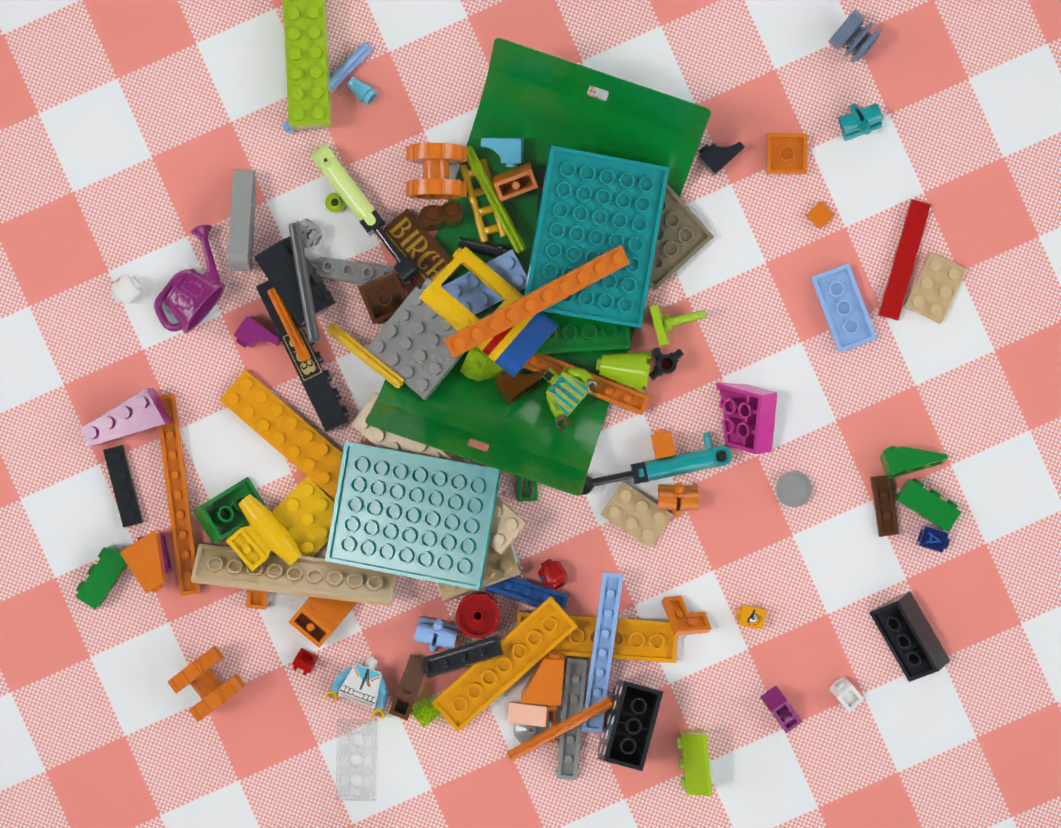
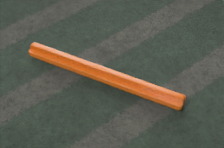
M610 697L599 701L509 750L507 754L510 760H516L612 708L614 704Z

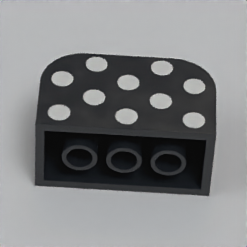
M618 680L611 696L614 705L607 711L598 747V759L643 771L663 691Z

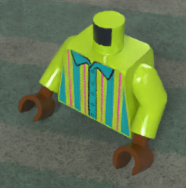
M549 367L542 376L551 383L546 390V398L550 410L557 420L556 426L561 430H565L563 427L564 421L566 425H571V421L564 418L565 415L568 417L588 392L598 393L595 390V385L602 387V382L595 381L585 369L564 367L558 374Z

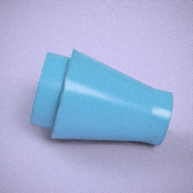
M352 77L347 83V87L351 89L362 104H371L377 96L374 87L355 77Z

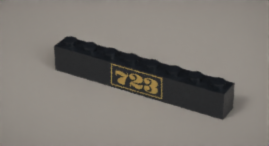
M268 280L256 286V289L325 432H329L349 422L347 417L350 414L346 406H341L339 399H341V395L337 387L333 388L330 383L333 380L328 369L324 370L321 364L324 360L320 352H315L313 348L315 342L308 341L307 333L304 329L306 326L305 322L298 325L293 318L311 355L309 360L305 362L300 361L267 293L269 289L273 288Z

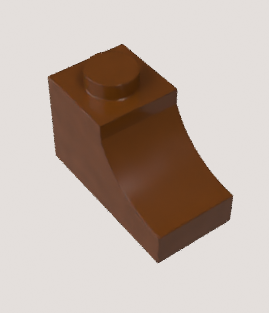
M504 371L496 377L495 388L508 405H511L542 384V375L539 371L525 375L517 373L513 378Z

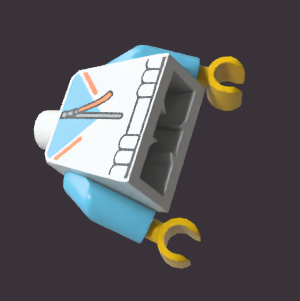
M367 657L364 666L355 664L354 667L346 668L337 675L331 690L326 693L325 698L327 699L329 694H333L335 698L332 703L340 696L374 709L372 713L373 718L376 712H380L382 720L385 714L384 708L388 692L386 683L381 678L382 673L375 671L378 661Z

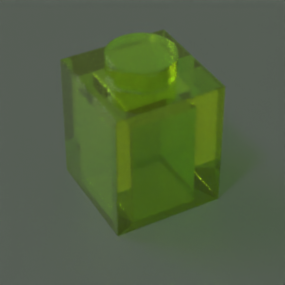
M428 696L411 710V713L423 728L440 714L431 704L432 701Z

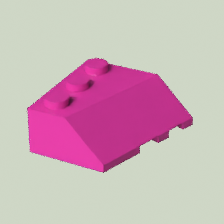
M716 383L717 390H720L721 395L719 406L723 408L724 420L722 425L726 446L753 454L772 452L777 392L747 384Z

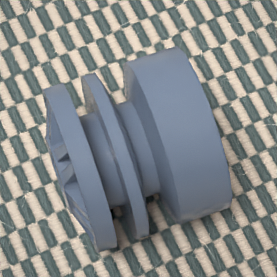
M854 9L828 41L837 50L841 49L844 45L848 46L844 54L845 57L851 51H854L856 54L850 60L852 63H855L868 53L877 42V38L882 31L880 28H877L873 34L868 32L874 25L872 22L865 28L862 27L865 16L857 9Z

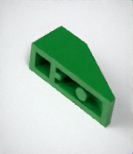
M890 446L884 449L879 458L888 480L942 465L946 462L948 456L947 454L904 446L898 448Z

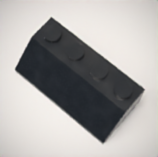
M289 236L259 253L254 258L297 324L300 325L305 322L291 238ZM305 256L315 316H318L336 302L322 282L321 277L310 264L309 259Z
M911 591L896 596L869 612L909 682L938 672L950 662L949 657Z

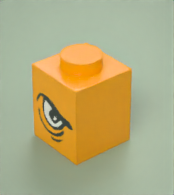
M741 604L740 608L736 609L735 620H738V625L763 630L766 609Z

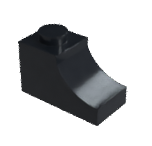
M740 141L729 147H719L714 143L710 146L706 144L698 151L700 155L697 159L714 176L745 147Z

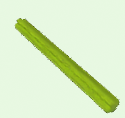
M468 146L467 161L514 250L517 254L524 252L526 247L500 201L473 147Z

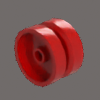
M474 592L466 595L460 601L456 610L458 628L471 638L489 636L496 630L500 621L498 603L492 596L483 592ZM476 612L481 613V618H474Z

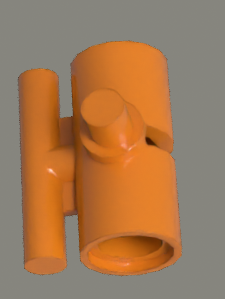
M682 483L658 485V509L672 510L675 518H679L683 510L698 511V486H684Z

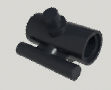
M659 348L652 349L651 356L655 357L657 361L656 366L653 367L654 370L649 373V377L654 381L658 376L661 377L663 374L672 373L677 367L678 359L684 353L677 349L674 353L671 352L670 354L663 355ZM663 359L670 361L671 367L669 370L662 368L661 362Z

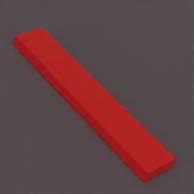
M914 199L910 200L878 316L896 321L899 320L931 204Z

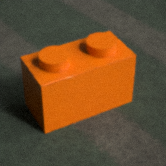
M531 162L493 176V184L500 201H504L538 188V179Z

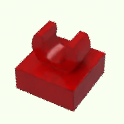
M301 648L292 663L294 665L293 669L296 671L297 668L304 670L303 675L310 674L319 657Z

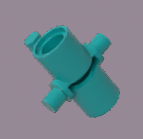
M855 103L851 104L849 107L851 112L838 117L844 141L863 134L868 135L871 131L883 127L881 122L883 121V116L877 103L864 108L858 107Z

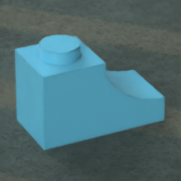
M481 138V146L494 150L501 158V163H506V167H518V163H523L524 138Z

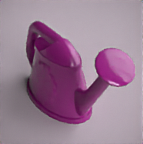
M200 225L191 230V234L197 236L202 244L207 266L205 274L196 272L193 268L179 271L173 275L154 301L155 313L162 326L169 331L183 330L185 334L192 331L209 314L224 292L226 285L220 282L208 240L212 225ZM163 301L178 323L172 324L168 321L162 309Z

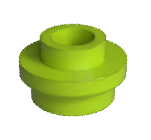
M331 193L325 199V206L330 212L338 213L344 209L345 202L338 193ZM333 199L339 201L337 206H332L331 202Z

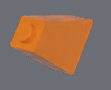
M156 529L120 552L145 593L152 591L153 594L164 588L162 584L167 581L160 533Z
M551 650L538 662L521 691L520 703L561 706L565 653Z

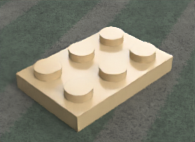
M929 252L904 307L941 324L967 269Z
M622 481L602 511L601 516L651 548L673 514L665 509H658L656 503Z

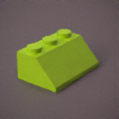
M476 346L469 350L460 370L467 378L476 381L496 378L505 371Z
M704 729L680 731V737H677L678 749H682V757H679V767L684 769V777H681L682 789H686L687 795L713 796L706 732Z

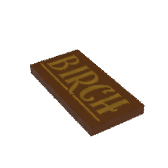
M408 209L403 211L383 229L403 257L410 255L420 268V271L414 275V278L421 285H423L427 278L433 281L452 261L451 257L429 232L421 229L420 222ZM457 267V268L454 270V272L442 283V285H443L448 279H450L457 271H459L460 268Z

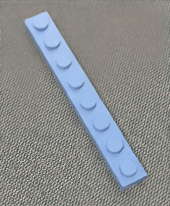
M603 571L584 710L607 698L623 574ZM605 712L582 723V731L602 733Z

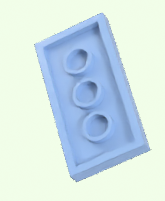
M514 249L486 263L516 290L521 291L526 288L528 276ZM471 271L442 286L444 290L474 315L504 300Z
M849 263L810 278L838 353L877 339Z

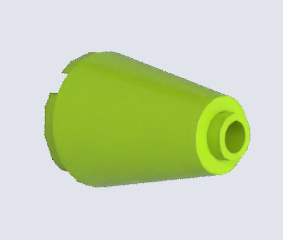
M635 352L602 355L601 359L597 358L596 370L603 377L646 392L652 353Z

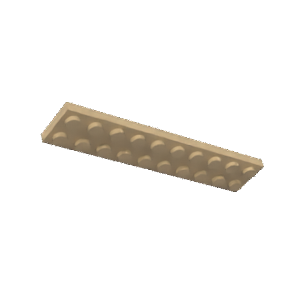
M378 393L373 395L351 423L353 427L376 447L454 460L443 450L366 424L365 420L379 395ZM499 497L496 499L489 545L500 554H503L528 522Z
M207 544L198 545L191 576L192 583L392 606L397 579L395 574L325 561V558L302 556L290 566L274 552H271L268 559L252 572L232 547Z

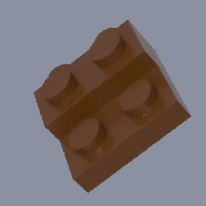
M395 271L357 286L373 324L387 322L388 318L392 317L406 299Z

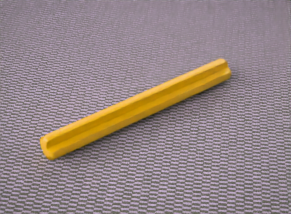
M335 323L328 325L327 333L394 387L399 389L403 386L404 378Z

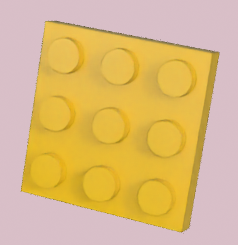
M307 476L272 511V514L289 532L302 555L313 557L328 542L335 502Z

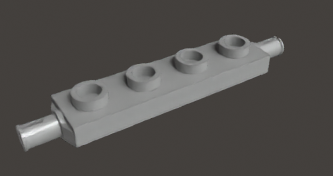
M319 257L317 263L310 262L322 279L361 285L392 271L396 272L392 267L327 257ZM396 272L400 284L411 286L412 277L404 282Z

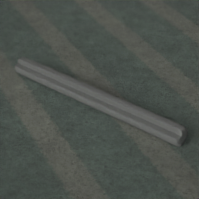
M291 223L289 224V232L307 337L309 342L319 341V333L300 224Z

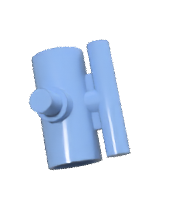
M420 616L414 641L428 644L431 652H436L438 647L453 649L458 625L444 622L440 619L435 620Z

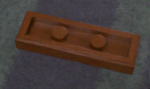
M886 475L870 477L878 537L899 534L892 479L887 480Z

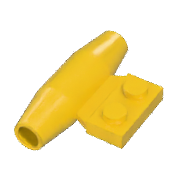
M249 494L238 503L250 526L240 528L226 542L252 572L268 559L271 550L290 566L303 556L289 532L272 512L255 497Z

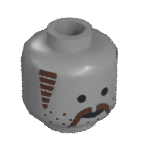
M307 218L301 222L297 220L295 223L300 224L303 246L305 248H310L311 246L314 248L322 238L321 228Z

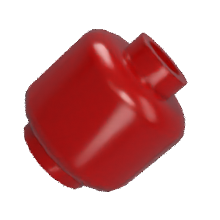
M548 559L541 563V568L538 571V576L545 588L556 590L566 584L565 580L568 575L560 561Z

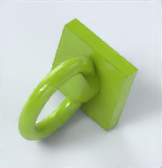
M661 305L650 306L660 346L671 344L668 333L673 332L674 326L707 317V312L700 310L670 318L669 314L663 315Z

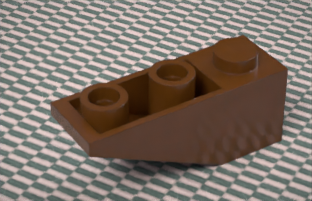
M413 654L410 655L388 714L408 721L426 672L423 658Z

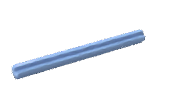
M363 42L330 76L331 92L372 51V48L366 42ZM288 119L282 127L287 133L291 134L294 130L290 128Z

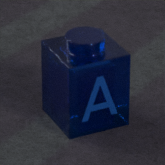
M921 526L916 545L943 553V550L947 549L950 538H948V533Z

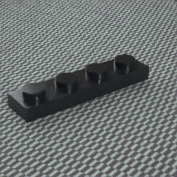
M124 445L103 450L123 528L143 523L144 520Z
M496 635L423 657L426 676L431 678L504 656L500 637Z

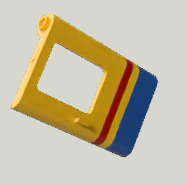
M459 247L452 255L454 259L423 291L419 298L459 331L480 320L442 288V283L460 264L465 266L504 299L503 303L495 311L523 297V295L467 247L463 249ZM541 311L476 347L514 378L559 325Z

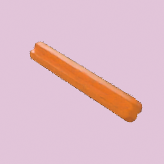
M274 287L269 289L267 293L300 361L305 362L309 360L311 355L288 308Z

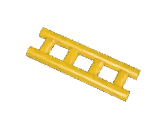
M486 158L481 159L480 162L494 187ZM467 164L459 166L463 181L467 182L466 192L481 242H488V235L496 232L500 233L501 238L506 237L507 234L492 206L479 208L477 196L484 195L485 193L481 187L474 189L471 177L475 176L472 169L468 170ZM494 213L497 224L485 227L482 216Z

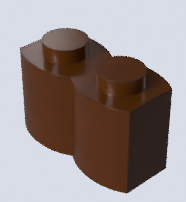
M457 201L446 202L441 206H425L419 214L423 231H434L441 226L445 228L455 227L461 223L463 218L461 204Z

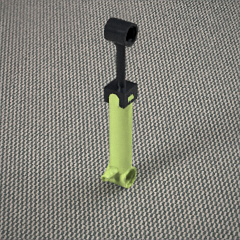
M323 144L311 153L310 157L366 232L370 236L376 233L397 261L393 268L402 280L406 282L418 273L420 268L410 255L406 257L401 255L381 228L386 223L327 144Z

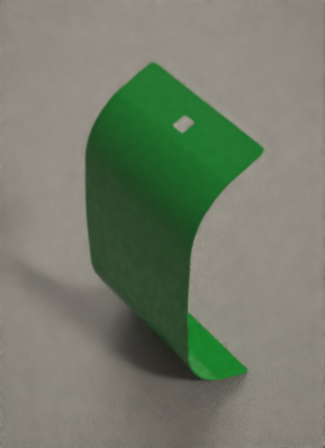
M496 38L483 93L466 146L473 147L479 160L486 158L492 180L493 176L516 167H506V163H501V158L494 150L481 146V138H524L523 163H518V167L531 162L538 182L539 165H547L549 149L552 145L670 167L667 184L680 197L711 111L695 103L503 38ZM589 86L608 91L607 100L588 95ZM467 161V162H463L462 164H460V166H461V165H464V164H467L468 170L471 169V167H470L468 161ZM459 167L455 180L463 181ZM476 176L471 177L474 189L481 187ZM538 188L501 201L526 247L524 252L518 254V259L527 276L536 230ZM467 192L466 197L461 199H448V202H460L463 212L461 223L451 228L441 226L435 237L436 242L452 260L454 259L452 255L458 249L460 236L481 241ZM485 194L477 196L479 208L491 205ZM494 213L482 216L485 227L497 224ZM499 232L489 234V241L485 242L494 245L502 243L506 247L513 248L508 236L501 238ZM474 253L484 263L495 259L494 257ZM460 264L458 266L460 270L457 271L442 286L463 276L464 274L470 271L465 266ZM525 289L519 291L523 296L525 294ZM504 300L475 314V316L479 319L493 313ZM629 326L630 342L636 327ZM468 350L427 400L420 397L407 384L404 383L398 389L385 379L381 391L365 420L369 426L572 495L580 496L583 492L590 463L610 402L586 394L568 417L566 415L564 417L571 421V425H566L564 421L563 427L565 430L558 429L556 426L557 420L551 412L546 398V390L551 383L542 377V384L511 405H508L495 388L496 378L476 381L467 378L460 372L469 352ZM627 351L549 354L548 356L603 377L596 370L597 358L601 359L602 355L627 353ZM521 368L518 374L524 375L534 373L525 368ZM473 439L488 444L487 452L468 446L469 440Z

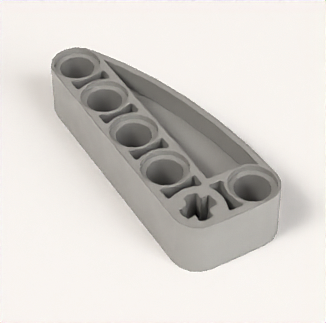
M234 169L227 250V262L231 271L252 270L255 170Z

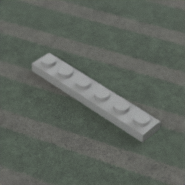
M567 657L562 721L583 711L587 659ZM582 724L560 735L556 779L577 780Z

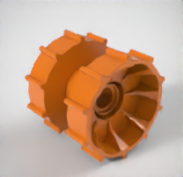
M417 143L406 146V161L423 164V179L406 181V197L427 200H448L466 197L467 182L449 179V164L467 162V146L451 143Z
M216 645L167 681L176 694L190 684L202 699L189 709V712L197 722L246 686L238 674L222 683L211 667L224 658Z

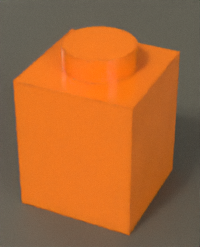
M666 428L654 430L655 434L650 436L655 459L676 455L671 431L666 432Z

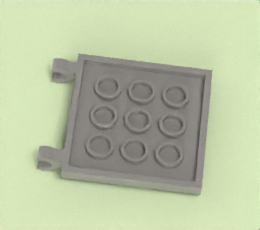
M429 278L425 280L421 289L416 286L366 348L404 378V383L424 400L429 398L464 354L462 353L452 358L443 339L456 333L457 330L419 298L423 291L433 282Z

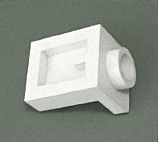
M844 676L829 688L849 713L864 701V698Z

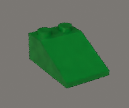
M246 477L192 510L213 545L249 524L238 505L246 496L251 494L267 508L249 477Z

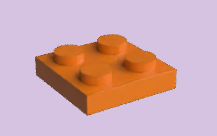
M767 133L766 174H807V133Z

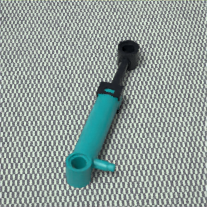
M709 432L703 433L705 449L630 464L631 471L593 479L587 476L586 480L589 482V487L583 490L582 495L590 493L594 486L633 478L634 484H640L725 466L731 461L732 453L725 446L713 447ZM719 450H723L726 453V459L722 462L716 459V453Z

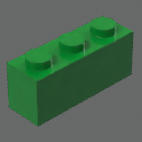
M916 478L913 480L907 479L896 495L895 500L942 530L949 532L961 513L957 509L958 505L949 499L945 502L940 498L941 494L933 489L930 491L923 488L924 483Z
M113 545L107 548L104 547L98 555L100 560L96 565L93 564L87 572L88 578L86 581L82 580L76 588V591H78L75 596L76 598L95 610L101 607L127 567V563L120 554L121 550Z

